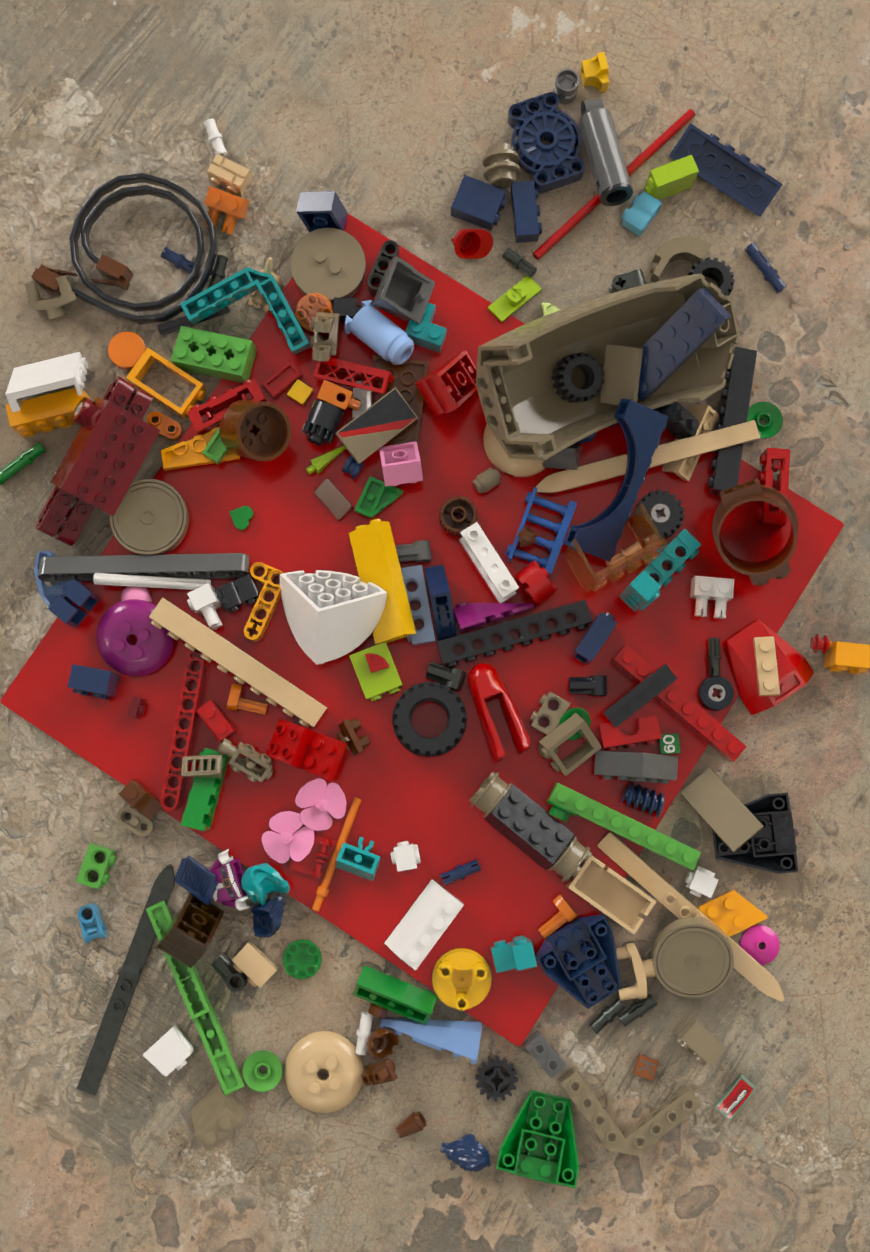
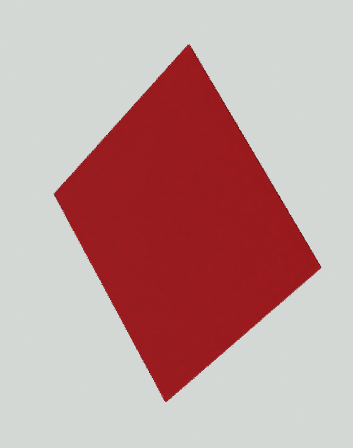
M348 213L344 231L358 241L365 255V280L360 290L352 297L357 298V304L361 305L362 308V301H374L375 296L371 295L368 290L367 281L382 245L390 239ZM398 245L399 258L435 282L428 303L436 305L432 323L447 328V336L440 353L414 344V350L409 359L429 362L428 373L464 350L467 351L477 368L479 346L525 324L512 315L501 323L488 310V307L492 304L491 302ZM391 249L386 251V253L393 254L395 252ZM381 266L379 269L385 271L388 267ZM292 276L282 292L295 315L296 306L304 295L296 287ZM378 282L372 284L373 287H379L380 285ZM375 307L402 330L406 331L409 320L404 321ZM269 310L249 339L253 341L257 348L249 379L256 380L266 402L279 406L288 416L291 425L290 442L286 450L279 457L270 461H257L240 456V459L220 462L219 465L211 463L166 471L162 465L153 479L163 481L177 490L184 499L189 511V527L184 539L174 550L165 555L244 553L250 557L249 575L251 574V566L254 563L261 562L283 573L304 571V574L316 573V570H324L359 577L349 533L355 531V527L369 525L370 521L375 519L390 522L395 545L413 544V542L421 540L430 541L431 561L399 562L400 568L422 565L435 643L412 646V642H408L407 637L386 643L403 686L400 687L401 691L391 695L387 692L382 694L381 699L371 702V699L366 700L349 656L378 645L375 644L373 633L348 654L316 665L296 641L285 615L282 598H280L262 639L257 642L250 641L244 635L245 625L255 604L247 606L246 603L240 606L239 611L234 613L225 612L222 606L217 608L216 612L223 626L212 631L327 707L316 725L307 728L298 722L300 718L295 715L292 717L288 716L282 711L284 709L282 706L270 704L266 701L267 696L262 693L257 695L250 690L251 686L244 682L240 698L268 704L266 715L237 709V711L227 710L232 684H242L233 679L235 675L228 671L226 674L218 669V664L212 660L207 664L200 707L209 700L216 702L221 711L228 717L232 726H235L234 729H237V732L227 739L232 742L233 746L237 747L242 742L251 745L258 753L266 754L279 718L339 740L337 733L341 732L338 725L346 719L350 721L358 718L362 728L355 731V734L358 738L366 735L370 744L355 756L351 749L345 751L333 781L270 757L273 761L272 769L274 770L269 780L264 779L262 783L258 780L257 782H252L247 778L246 773L234 771L230 767L231 764L228 763L211 829L207 831L189 829L222 851L229 849L228 855L234 859L239 858L240 863L248 868L262 863L269 864L288 882L290 891L287 894L312 910L317 896V888L321 886L323 878H316L309 874L290 870L291 857L286 863H279L270 858L264 850L262 835L267 831H273L269 826V821L276 814L286 811L301 813L302 810L307 809L298 807L295 803V798L299 790L307 782L321 778L325 780L327 785L329 783L338 784L345 794L347 803L345 815L342 818L336 819L331 816L333 820L332 826L327 830H314V835L338 841L354 797L361 799L362 801L347 837L346 844L358 848L359 838L363 837L362 850H365V847L369 846L370 841L374 842L370 853L381 856L380 865L374 880L370 881L336 868L328 887V895L324 897L319 912L313 911L433 991V969L443 954L457 948H467L479 953L489 965L492 976L491 987L488 995L480 1004L464 1011L519 1047L525 1041L559 985L544 973L537 959L536 967L517 971L515 968L497 973L490 947L494 946V942L505 940L506 943L512 942L514 937L524 935L525 938L531 940L536 956L545 941V938L538 929L560 912L553 903V900L560 894L578 915L572 921L584 916L603 915V912L566 887L569 881L565 880L562 882V877L554 870L543 869L484 820L486 817H483L484 813L475 805L470 806V798L479 790L480 785L492 772L495 774L498 772V776L507 784L510 782L512 785L514 784L548 813L552 806L546 800H548L555 783H559L655 830L708 744L655 698L620 724L621 731L625 735L631 736L636 731L635 719L657 715L661 735L679 734L680 753L660 754L659 739H656V744L645 745L644 741L638 742V747L626 748V745L618 746L619 750L609 751L678 757L677 780H669V784L632 781L634 782V788L639 784L642 790L645 787L649 788V793L655 790L656 796L659 793L664 794V806L660 816L656 818V811L649 815V808L641 812V805L634 809L633 802L629 807L627 806V800L621 803L623 792L631 781L618 780V776H614V780L602 779V775H594L595 753L567 776H564L561 771L556 772L550 765L552 760L543 758L538 751L539 741L545 735L530 727L532 722L529 719L534 710L538 712L541 705L538 703L543 694L547 695L549 692H552L570 703L566 711L572 708L586 710L591 719L589 728L600 743L597 725L611 723L603 712L638 685L611 662L620 649L627 644L656 670L666 663L677 677L673 684L721 724L739 696L726 640L756 619L760 620L777 634L844 524L788 489V500L791 502L798 520L797 543L792 556L788 560L791 572L785 578L777 579L775 577L770 579L769 583L758 586L757 584L752 585L749 575L731 568L721 557L714 542L712 533L713 517L717 506L721 502V497L709 494L710 487H707L708 478L712 476L710 463L715 456L714 451L700 455L689 481H683L675 473L664 472L662 470L663 465L648 468L644 476V483L638 491L637 500L630 511V518L626 522L623 535L616 546L615 555L620 553L621 549L625 550L635 544V542L640 544L643 552L630 559L629 563L625 562L613 570L607 567L606 560L565 545L564 542L571 526L592 520L611 504L620 490L625 475L562 492H536L535 496L562 506L564 504L568 505L570 500L577 503L552 574L548 577V580L552 581L558 590L540 605L534 606L530 611L463 633L459 632L455 620L457 636L582 600L587 602L592 622L601 612L603 614L607 612L615 618L614 621L617 624L593 661L588 665L571 655L588 628L580 631L574 628L569 630V634L559 636L558 633L553 634L551 639L540 641V638L532 640L533 644L523 647L521 644L514 645L515 649L506 652L500 649L495 651V655L485 657L484 654L479 655L477 660L466 662V659L458 661L459 665L453 666V668L467 673L461 691L453 690L463 701L467 712V725L464 735L451 751L437 757L416 755L408 751L400 743L394 732L392 720L393 709L403 692L415 684L437 682L425 677L431 662L443 665L437 647L438 638L424 568L444 565L453 609L456 608L455 605L466 602L467 605L471 603H499L460 543L459 539L462 537H458V535L456 537L454 535L450 536V533L447 534V531L441 528L439 514L443 502L449 501V498L461 497V495H463V498L471 499L470 501L474 503L473 506L475 505L477 509V523L513 577L531 563L515 556L512 557L511 562H508V556L505 555L508 545H513L527 508L528 503L525 502L528 491L532 492L534 487L536 488L545 477L569 469L545 468L543 471L528 477H515L498 470L502 477L500 479L501 483L488 492L479 494L472 481L475 480L477 475L491 467L494 470L496 467L490 462L484 449L483 437L487 422L478 391L476 390L457 409L436 417L424 400L418 440L423 481L394 486L403 490V494L373 519L355 512L354 509L369 477L371 476L384 482L380 451L378 449L362 461L364 467L356 479H353L350 474L342 472L345 462L351 456L347 449L330 462L319 474L316 471L311 474L307 472L306 468L311 465L310 460L343 446V443L335 435L332 444L324 443L323 446H319L309 442L307 435L302 433L313 401H323L318 399L317 396L324 380L313 377L317 361L312 359L313 347H309L294 355L287 344L284 334L278 327L275 317ZM339 322L336 356L331 355V358L375 368L373 354H378L354 334L350 333L347 335L344 330L345 325ZM301 326L305 336L307 337L310 343L311 336H314V332L308 331ZM320 332V335L322 337L330 336L329 332ZM290 360L303 374V377L299 380L314 390L304 406L287 396L292 386L275 400L262 386L264 381ZM321 367L319 374L326 375L331 372V369ZM340 371L336 373L337 377L341 380L349 376L348 373ZM361 376L354 377L355 381L367 380L365 377ZM221 379L209 398L223 395L227 389H235L241 386V383ZM378 380L372 381L374 388H379ZM333 383L353 392V387ZM372 392V405L381 398L380 394ZM342 394L337 396V400L344 402L346 399ZM227 406V407H225V408H223V409H221V410H219V411H217V412H215V413L210 412L212 418H215V417H214L215 414H217V413H219V412H221V411H223V410L228 409L229 406ZM349 407L346 410L339 408L344 412L337 431L353 420V409ZM192 423L178 443L186 442L198 435ZM620 425L603 428L596 432L594 441L579 444L582 445V452L578 467L627 454V444ZM665 429L659 439V445L674 442L676 437ZM388 441V442H387L386 444H384L383 446H389V445H390V441ZM741 459L737 485L756 478L759 479L761 471ZM327 478L353 506V509L340 521L314 493ZM773 479L772 488L776 489V480ZM651 491H670L669 494H675V499L677 501L680 499L682 502L680 506L684 507V519L682 520L681 527L671 537H666L664 540H660V538L652 540L653 537H645L646 534L644 532L641 534L639 526L636 527L635 508L642 497ZM749 501L731 510L725 517L720 528L722 543L732 555L741 560L760 562L770 559L784 548L789 539L791 531L789 517L787 516V523L782 528L759 526V520L756 519L757 510L760 509V502ZM532 503L529 514L554 523H561L564 517L559 512ZM242 506H249L254 513L253 518L249 521V527L243 531L238 530L229 511ZM458 513L457 515L454 514L455 519H457V520L462 519V518H461V515H462V514H460V513ZM525 521L523 529L528 527L538 537L548 541H555L557 534L553 530ZM686 529L701 544L697 548L700 552L692 560L688 558L684 562L686 566L679 573L675 571L671 575L673 579L666 586L661 585L659 589L660 595L642 611L638 609L634 612L618 595ZM113 536L100 556L136 554L127 550ZM519 540L516 546L518 550L543 559L545 557L549 558L551 551H548V548L537 544L520 547ZM675 549V554L678 557H683V551ZM662 562V568L669 571L670 565L667 562ZM258 568L255 575L258 577L262 576L265 572L264 568ZM279 575L273 578L274 584L280 583ZM650 575L657 582V578ZM705 576L734 579L733 599L727 602L726 619L714 618V600L707 601V617H701V615L699 617L694 616L696 599L690 598L691 579L693 577ZM239 578L209 580H211V586L217 589ZM254 579L260 593L264 584ZM82 581L83 585L101 598L90 612L83 606L79 607L76 603L72 602L87 614L77 628L64 623L57 617L0 702L124 786L132 779H137L160 801L189 649L184 646L185 641L180 638L177 641L174 639L173 650L167 662L161 668L148 675L128 676L112 669L99 652L96 633L102 616L109 608L121 602V593L127 586L94 584L93 581ZM409 583L406 588L408 591L414 592L417 590V585ZM145 587L152 597V604L157 606L163 597L209 628L204 616L198 612L195 613L188 605L187 600L190 598L187 593L193 590ZM520 589L515 590L516 595L503 602L531 603L527 599L528 596L522 593ZM268 593L265 596V601L271 602L274 599V594ZM416 601L410 604V608L413 611H417L421 607L420 603ZM260 610L257 613V618L260 620L266 617L265 610ZM565 615L567 623L572 624L575 622L573 615ZM254 620L253 623L256 624V627L257 625H259L260 627L262 626V624H259ZM421 620L414 622L415 629L420 630L424 627V623ZM547 620L546 624L548 628H556V622L554 620ZM529 625L528 631L531 634L538 633V628L536 625ZM256 627L254 630H250L249 632L250 634H252V636L253 634H258V632L256 631ZM511 630L509 632V635L512 639H518L520 637V634L517 630ZM131 634L130 640L133 643H137L136 635ZM493 635L491 642L498 645L501 643V638L498 635ZM709 638L720 639V656H722L720 658L721 677L731 683L734 690L731 704L719 711L706 708L698 697L701 683L705 679L712 677L708 676L709 668L708 659L706 658L708 656ZM475 640L472 643V647L475 650H480L483 648V644L481 641ZM458 645L454 647L453 651L456 655H462L464 648ZM195 662L192 665L194 672L199 671L201 668L200 662ZM480 663L490 664L496 669L499 678L505 684L510 697L515 703L523 725L530 737L529 748L518 755L498 699L486 702L487 709L506 755L498 763L492 761L468 682L470 670ZM72 664L119 674L120 678L116 696H109V700L93 697L92 693H90V696L73 693V689L67 687ZM607 676V696L569 694V677ZM196 681L189 683L188 688L190 691L197 688ZM713 688L712 696L720 698L719 693L721 691ZM133 697L145 700V712L143 715H140V718L128 716ZM188 700L185 703L187 710L192 709L194 706L192 700ZM550 700L548 708L556 711L558 708L557 702ZM426 701L414 709L411 716V724L415 732L420 736L434 738L445 731L448 724V715L440 704ZM199 715L197 717L190 756H199L200 752L204 751V748L217 750L221 743ZM540 717L538 724L542 728L548 726V719ZM184 719L181 723L184 730L190 726L188 719ZM181 738L178 741V747L183 749L186 746V740ZM584 738L566 740L559 745L557 756L560 761H563L586 743ZM602 748L598 751H607V749ZM180 757L174 761L176 768L182 766V759ZM189 762L188 771H191L192 762ZM196 762V770H198L200 762ZM177 777L171 779L170 784L172 787L178 786L179 780ZM186 777L181 806L171 811L162 809V811L180 823L188 803L189 792L193 787V777ZM172 796L167 799L169 807L175 805V798ZM570 815L567 822L554 817L577 837L576 840L585 848L587 846L590 847L589 851L592 852V856L624 879L626 878L628 873L597 846L610 832L609 830L580 816ZM613 833L638 856L641 854L644 847ZM409 841V844H418L421 863L417 864L415 869L398 872L396 863L392 864L390 852H394L393 848L397 847L398 842ZM477 859L481 871L466 876L464 880L458 879L446 886L444 885L440 876L441 873L456 868V865L460 864L461 866ZM433 879L463 902L464 906L419 967L414 970L400 959L385 944V941ZM567 920L563 925H561V926H560L558 929H556L553 933H555L556 931H558L559 929L563 928L564 926H566L567 924H569V923H571V922H569V921Z

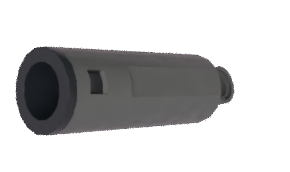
M602 99L582 101L579 126L600 202L605 206L620 205L631 198L633 188L612 115L608 109L604 108Z

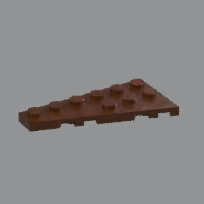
M373 354L375 368L390 371L394 376L393 383H388L385 395L396 387L418 417L417 420L389 440L390 445L417 441L418 446L424 398L415 383L428 374L429 362L408 359L403 364L394 365L390 361L384 360L381 356ZM378 381L379 389H381L383 382Z

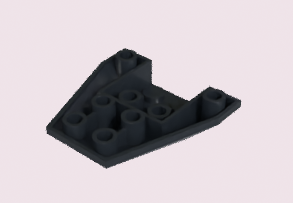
M788 792L767 794L744 805L764 827L734 853L712 830L716 859L777 874L799 872L793 817Z

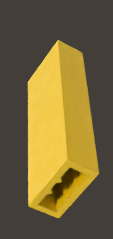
M375 519L370 521L369 525L355 527L356 530L350 532L349 537L360 581L367 584L372 582L387 592L385 608L377 626L372 632L375 644L389 643L416 634L390 522Z

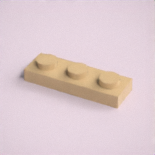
M774 636L756 637L753 639L759 696L780 695Z

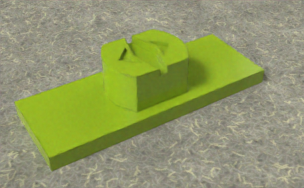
M527 275L492 303L488 310L502 323L537 295L542 288Z

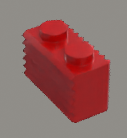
M209 700L196 711L219 742H222L224 738L229 739L237 732V729H234L235 726H232L228 717L225 716L215 701Z

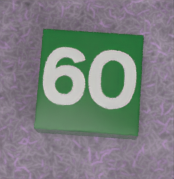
M662 734V739H659L660 754L680 753L679 734Z

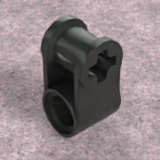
M637 269L615 276L609 289L610 294L645 285L646 281L642 270Z

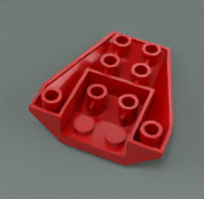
M758 619L726 640L740 699L750 715L775 707L804 687L814 674L813 669L801 653ZM774 636L780 695L759 696L753 639L756 637Z

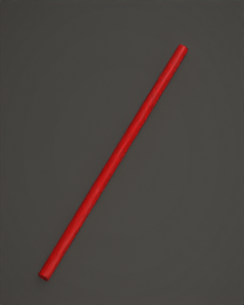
M692 109L683 114L627 166L629 177L695 117V112ZM597 193L532 253L534 258L537 260L542 258L601 203L599 194Z

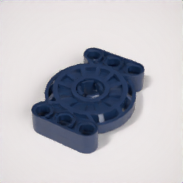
M548 92L513 104L508 111V124L514 128L511 147H513L514 151H518L519 162L517 164L524 171L534 176V188H538V193H545L581 180L585 169V162L578 158L581 148L579 128L569 115L558 110L559 96L554 92ZM542 137H544V140L549 141V142L552 143V144H550V145H544V144H542V143H541ZM573 168H578L580 171L576 172ZM555 174H561L563 177H557ZM538 180H544L545 183H539Z

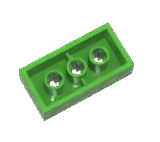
M181 326L170 361L183 371L242 383L249 380L257 348L251 340Z

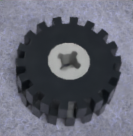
M657 490L656 492L651 491L642 497L634 511L636 527L639 526L641 534L644 532L646 534L645 537H653L652 540H657L658 538L664 540L666 537H671L681 527L682 520L684 519V507L680 506L682 503L680 499L678 501L675 499V494L670 495V491L667 490L665 492Z

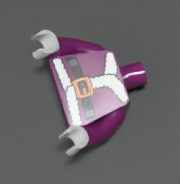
M229 849L219 853L218 858L210 868V871L217 875L216 881L218 882L213 900L214 902H221L225 906L237 908L239 911L250 908V906L246 905L248 897L241 886L244 872L239 858L233 860V857L230 858L228 856Z

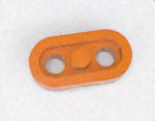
M158 411L151 412L147 416L146 422L159 429L160 432L158 434L172 441L178 440L182 436L183 429L177 421ZM159 418V421L153 423V419ZM171 427H175L173 432H169Z

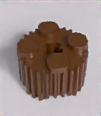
M463 495L461 497L457 496V498L453 497V499L449 498V501L446 500L445 503L443 502V506H441L439 514L440 525L444 531H447V534L450 533V536L454 535L456 537L458 535V537H463L460 532L476 523L478 519L476 506H473L474 503L470 501V498H463ZM458 513L462 514V515H461V518H462V519H460V520L455 519L454 514H455V515H457Z

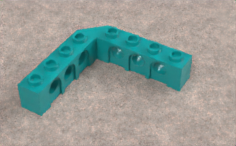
M246 267L180 303L189 321L196 324L259 289L269 306L270 312L275 317L278 327L284 334L292 353L297 355L310 347V343L282 290L271 274Z
M684 529L618 596L634 612L638 609L642 611L660 595L659 589L661 585L666 586L673 579L671 575L675 571L679 573L686 566L684 562L688 558L692 560L700 552L697 548L701 544ZM675 549H681L683 557H678L675 554ZM662 562H667L670 565L669 571L662 568ZM650 575L655 576L657 578V582Z

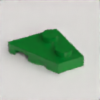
M370 476L354 511L373 519L403 494V490L394 486H385V482Z

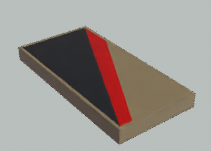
M395 387L335 434L355 461L360 464L417 420L418 417Z

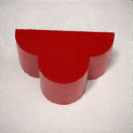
M464 350L415 383L435 417L457 409L477 390V368L467 351Z

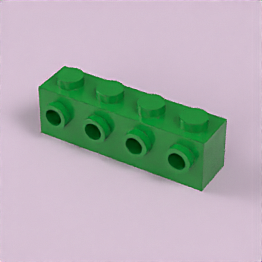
M365 965L352 994L423 1025L427 1024L438 996Z

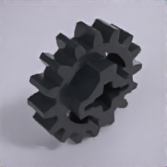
M496 1055L495 1060H492L489 1056V1062L486 1063L482 1060L481 1064L483 1067H477V1072L480 1074L475 1075V1080H479L476 1083V1087H482L480 1094L487 1093V1100L492 1096L495 1102H497L498 1097H501L504 1101L506 1094L510 1097L512 1096L511 1089H517L516 1085L513 1084L518 1082V1077L513 1076L517 1074V1070H511L513 1063L506 1064V1057L500 1061L498 1055ZM493 1066V1068L489 1072H485L488 1068ZM501 1066L504 1067L509 1072V1074L503 1073L501 1070ZM496 1071H498L499 1078H501L498 1079L497 1086L493 1079L495 1078ZM485 1084H490L492 1090L488 1089ZM504 1085H507L505 1089L500 1091Z

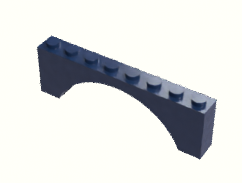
M622 398L614 417L622 428L627 444V468L623 483L611 504L592 520L571 526L564 542L565 545L609 562L615 555L616 546L623 535L624 526L630 518V511L637 500L638 491L644 483V476L652 463L653 454L659 445V439L666 428L668 419L667 416L633 400Z

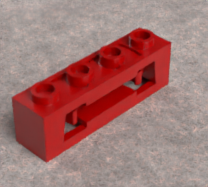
M246 380L235 389H227L223 395L213 396L206 403L191 407L187 414L197 434L203 435L219 427L220 420L227 409L215 414V418H212L210 412L215 413L239 401L241 397L243 400L266 402L256 380Z
M767 448L760 455L762 472L759 473V482L761 485L772 487L773 472H777L780 469L776 480V490L788 498L790 449ZM758 501L760 502V509L757 510L756 519L759 520V526L782 528L786 525L787 514L774 504L769 506V502Z

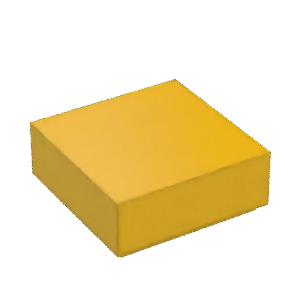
M297 379L287 393V396L304 406L314 390Z

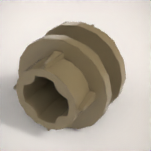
M495 143L488 147V151H486L482 158V164L485 167L483 172L484 178L489 181L490 185L501 189L511 187V183L517 180L516 177L520 174V167L517 164L519 162V155L510 144Z

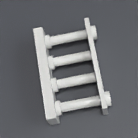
M476 522L461 531L460 533L463 537L459 539L460 543L497 601L503 603L516 595L515 590L519 589V586L479 524Z

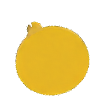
M457 948L446 952L439 958L433 969L432 983L436 995L444 1004L460 1011L480 1004L488 995L491 987L492 976L488 963L479 953L471 949Z

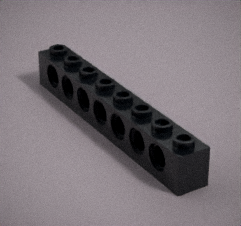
M582 600L437 641V647L443 666L447 665L449 668L459 665L458 661L466 659V662L477 660L479 655L484 654L485 657L495 655V651L500 649L506 652L515 649L514 645L521 644L523 647L533 644L532 640L540 638V641L551 639L553 634L558 633L559 636L569 634V630L577 628V631L589 628L588 624L592 622L586 600ZM565 615H573L575 622L572 624L567 623ZM547 620H554L556 622V628H548L546 624ZM536 625L538 633L531 634L528 631V626ZM511 630H517L520 634V637L518 639H512L509 635V632ZM498 635L501 638V643L498 645L493 644L491 637ZM473 641H481L483 648L475 650L472 647ZM455 646H462L464 653L456 655L453 651Z

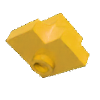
M599 52L595 57L582 61L580 73L584 87L594 86L601 93L607 92L609 67L605 52Z

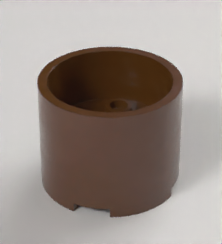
M244 399L236 401L229 406L220 420L219 432L225 447L237 456L257 461H270L279 457L286 450L291 438V425L288 416L279 406L269 402Z

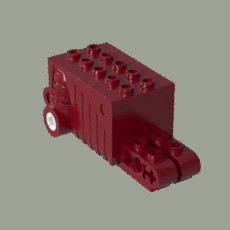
M117 376L113 383L110 384L103 399L96 397L93 402L83 397L72 414L71 420L79 424L81 428L56 471L57 473L51 480V483L56 486L38 517L37 530L51 537L55 535V539L73 546L95 507L112 516L115 515L160 432L159 429L142 420L152 402V395L138 387L134 388L133 384Z

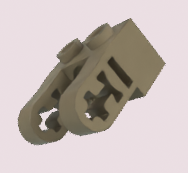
M317 312L315 317H312L311 329H314V336H311L310 347H313V360L329 361L331 355L336 356L340 314ZM320 332H329L330 336L322 337L320 335Z

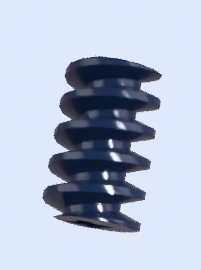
M632 781L626 786L621 798V803L627 800L628 807L632 802L634 803V809L641 805V812L649 808V815L656 811V818L660 816L665 802L663 793H659L656 796L655 790L649 793V788L645 787L642 790L639 784L634 788V782Z

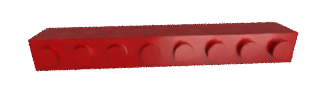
M627 644L611 660L612 663L637 684L656 670ZM673 683L654 697L727 761L735 762L747 747Z

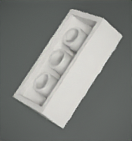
M432 879L385 941V944L400 959L416 970L464 906L463 902Z

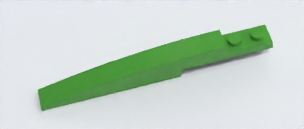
M165 900L146 909L159 942L174 920ZM164 952L225 1096L244 1087V1082L229 1049L228 1040L195 965L189 968Z

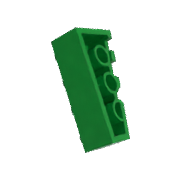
M204 748V751H201L199 756L221 754L216 752V750ZM222 755V778L193 777L194 783L188 795V803L183 814L181 826L201 831L211 829L229 761L227 755ZM204 762L203 771H207V762ZM212 762L211 770H215V762Z

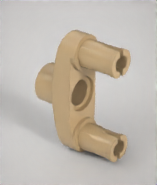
M634 942L626 944L624 947L616 948L617 960L626 958L632 960L637 982L635 986L618 990L620 1000L647 998L646 978L656 976L652 958L641 960Z

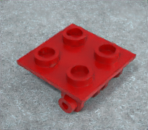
M314 835V844L310 853L301 861L291 859L289 869L309 874L316 878H324L337 841Z

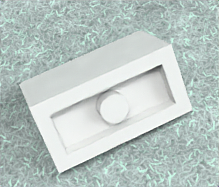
M355 381V382L358 383V384H361V383L364 382V381ZM353 387V397L362 400L358 411L353 409V419L372 405V392Z

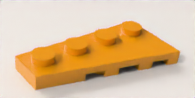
M219 427L203 435H197L186 442L183 441L161 450L163 469L166 471L215 463L205 457L202 452ZM228 450L221 462L240 459V456Z

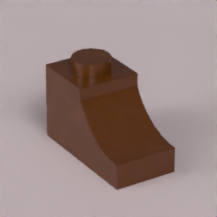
M132 779L119 793L132 808L137 809L150 821L163 809L160 801L137 779Z

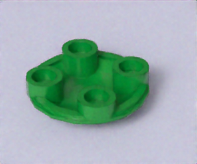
M305 939L296 940L289 944L282 958L286 973L300 980L314 976L320 969L322 962L318 946L312 941Z

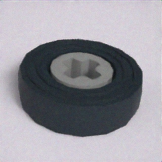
M712 676L701 683L698 697L706 708L719 711L731 704L734 690L727 679L721 676ZM713 688L721 691L719 693L720 698L712 696Z

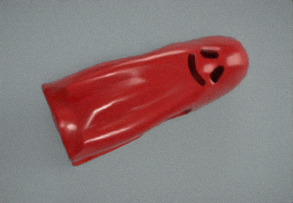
M487 663L475 665L468 674V682L492 761L498 763L506 755L487 709L486 702L498 699L518 755L527 751L530 746V737L523 725L515 703L510 697L505 684L499 678L496 669Z

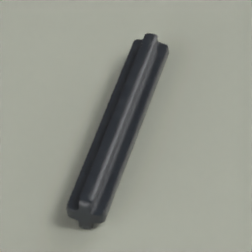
M229 306L196 324L230 313ZM183 316L158 325V330L161 335H166L180 330L181 326L189 327L195 324L191 323L187 316Z

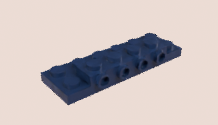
M690 123L669 157L676 161L692 155L699 170L698 177L758 217H761L783 184L765 173L766 169L759 164L755 166L750 163L751 159L746 155L735 153L736 149L731 145L720 143V138L711 133L709 136Z

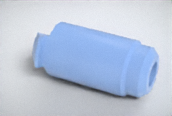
M372 300L362 301V308L353 319L348 315L346 316L344 329L346 334H354L384 360L390 361L394 365H399L406 362L414 350L413 340L408 337L404 330L372 306Z

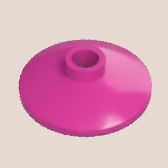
M754 925L746 929L742 934L740 947L760 965H765L776 958L779 952V939L771 928L764 925ZM760 942H763L765 945L763 949L758 947Z

